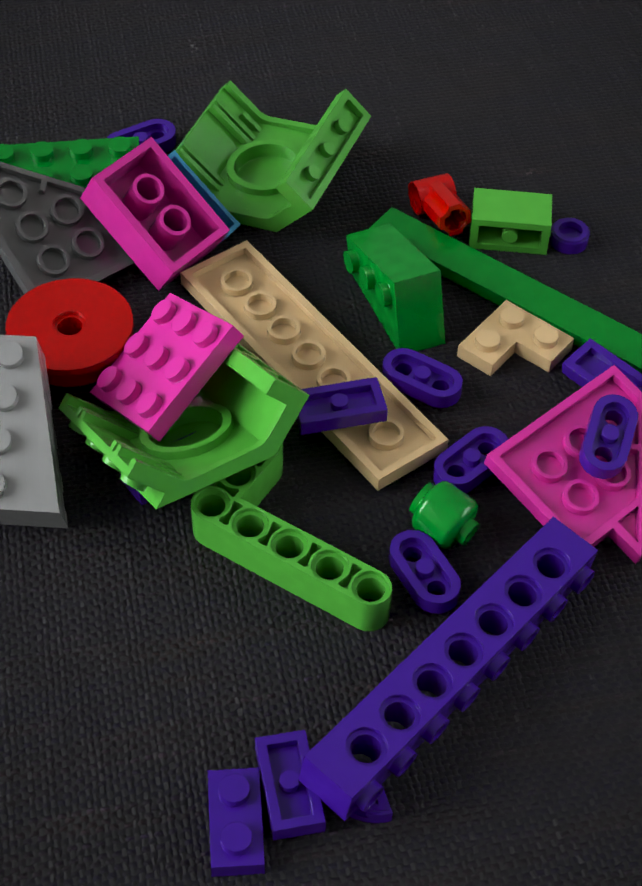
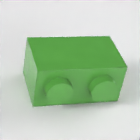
M474 188L469 234L470 247L474 249L547 255L552 227V194Z

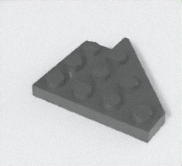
M0 162V257L24 294L39 285L60 279L81 278L105 283L137 266L80 199L86 189L85 187Z

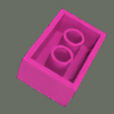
M152 137L92 177L80 197L83 203L158 291L176 279L180 272L190 268L214 250L230 231Z

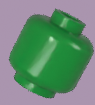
M441 481L436 485L431 482L426 484L414 498L409 508V512L413 514V528L428 534L441 549H449L457 542L465 546L480 526V523L475 521L478 511L477 502L448 481Z

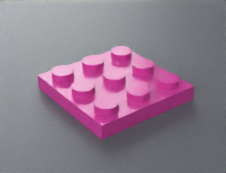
M169 293L164 300L160 301L153 308L151 317L139 332L127 340L124 350L114 363L101 372L97 379V384L90 393L160 442L244 335L228 322Z

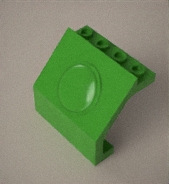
M230 80L221 87L175 151L240 224L278 232L314 209L368 123L371 115L345 89L336 95L317 125L271 117L262 113Z
M238 343L160 442L117 412L105 410L66 393L59 409L71 420L68 426L86 437L85 444L103 455L102 461L121 474L120 479L124 483L136 489L155 509H159L275 456L310 395Z

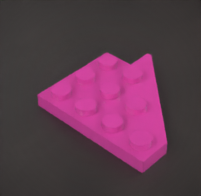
M613 365L488 453L484 464L543 526L552 517H555L593 547L609 536L636 564L642 558V392ZM606 395H620L635 405L638 412V422L628 459L621 472L610 479H599L591 476L583 469L579 460V453L588 421L596 402ZM606 420L608 424H613L617 426V424L614 421ZM595 456L599 460L607 462V460L604 457Z

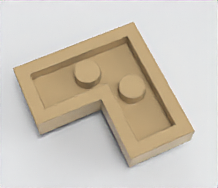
M505 300L458 345L457 357L487 375L492 376L516 353L549 373L572 350L574 338Z

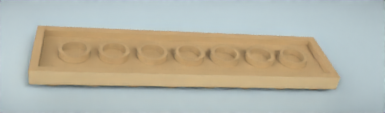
M247 240L180 272L183 287L208 313L233 325L244 335L239 342L240 345L300 389L374 377L378 378L388 408L387 421L322 432L377 491L434 459L448 448L449 439Z

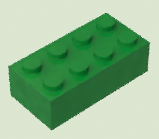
M119 136L89 140L77 139L58 142L41 141L10 145L0 144V162L86 188L92 177L139 146V136Z

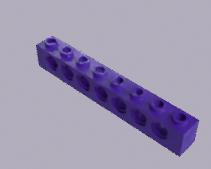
M552 517L304 756L298 780L306 788L308 787L318 795L321 801L344 821L358 808L363 812L367 811L382 794L384 787L381 784L392 773L397 778L403 775L417 757L415 750L424 741H427L429 744L434 743L445 731L450 722L447 717L456 708L464 712L480 693L481 688L478 686L487 677L494 681L500 676L511 660L508 655L516 647L524 651L532 643L540 630L538 625L544 619L552 622L561 613L568 602L566 597L572 590L579 594L586 588L595 575V571L590 567L598 550L555 517ZM484 631L491 632V633H493L494 635L487 634V633L484 632ZM452 660L461 661L466 666L458 665ZM420 690L430 691L436 697L426 696ZM387 722L400 723L405 729H395ZM364 754L371 758L373 762H360L353 755Z

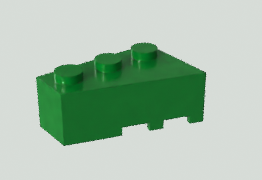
M390 223L346 235L348 250L344 251L343 254L346 269L349 274L353 275L396 349L408 348L418 352L445 344L441 270Z

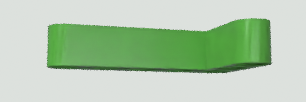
M283 443L275 456L194 493L191 499L193 535L200 544L357 629L376 631L387 624L390 617L392 583L387 575L257 507L283 474ZM365 599H372V600H375V601H373V602H368V601H365Z

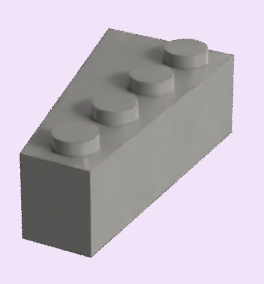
M0 335V524L68 528L67 513L63 499L62 476L59 470L56 432L51 411L52 403L46 359L37 338L34 336Z

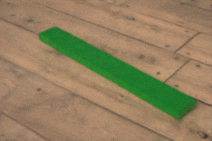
M393 207L370 227L374 228L389 223L392 224L441 270V276L499 306L505 300H508L573 337V344L581 347L591 338L642 373L641 333Z

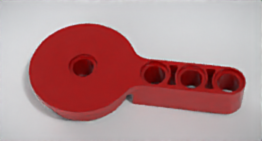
M68 278L39 285L19 298L7 316L5 332L6 335L36 337L45 355L49 384L75 387L96 382L101 372L114 363L124 350L127 340L133 335L134 321L129 303L114 288L94 280Z

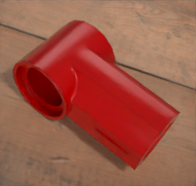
M444 173L409 183V200L415 214L421 215L426 213L438 228L445 230L449 236L461 234L466 225L471 223V210L457 196L456 187L450 174Z

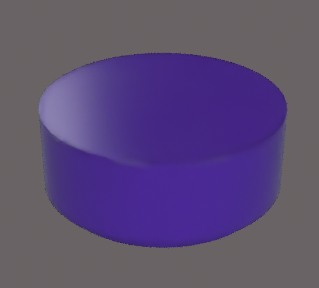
M562 218L553 223L549 242L558 252L578 254L587 248L590 230L581 220Z

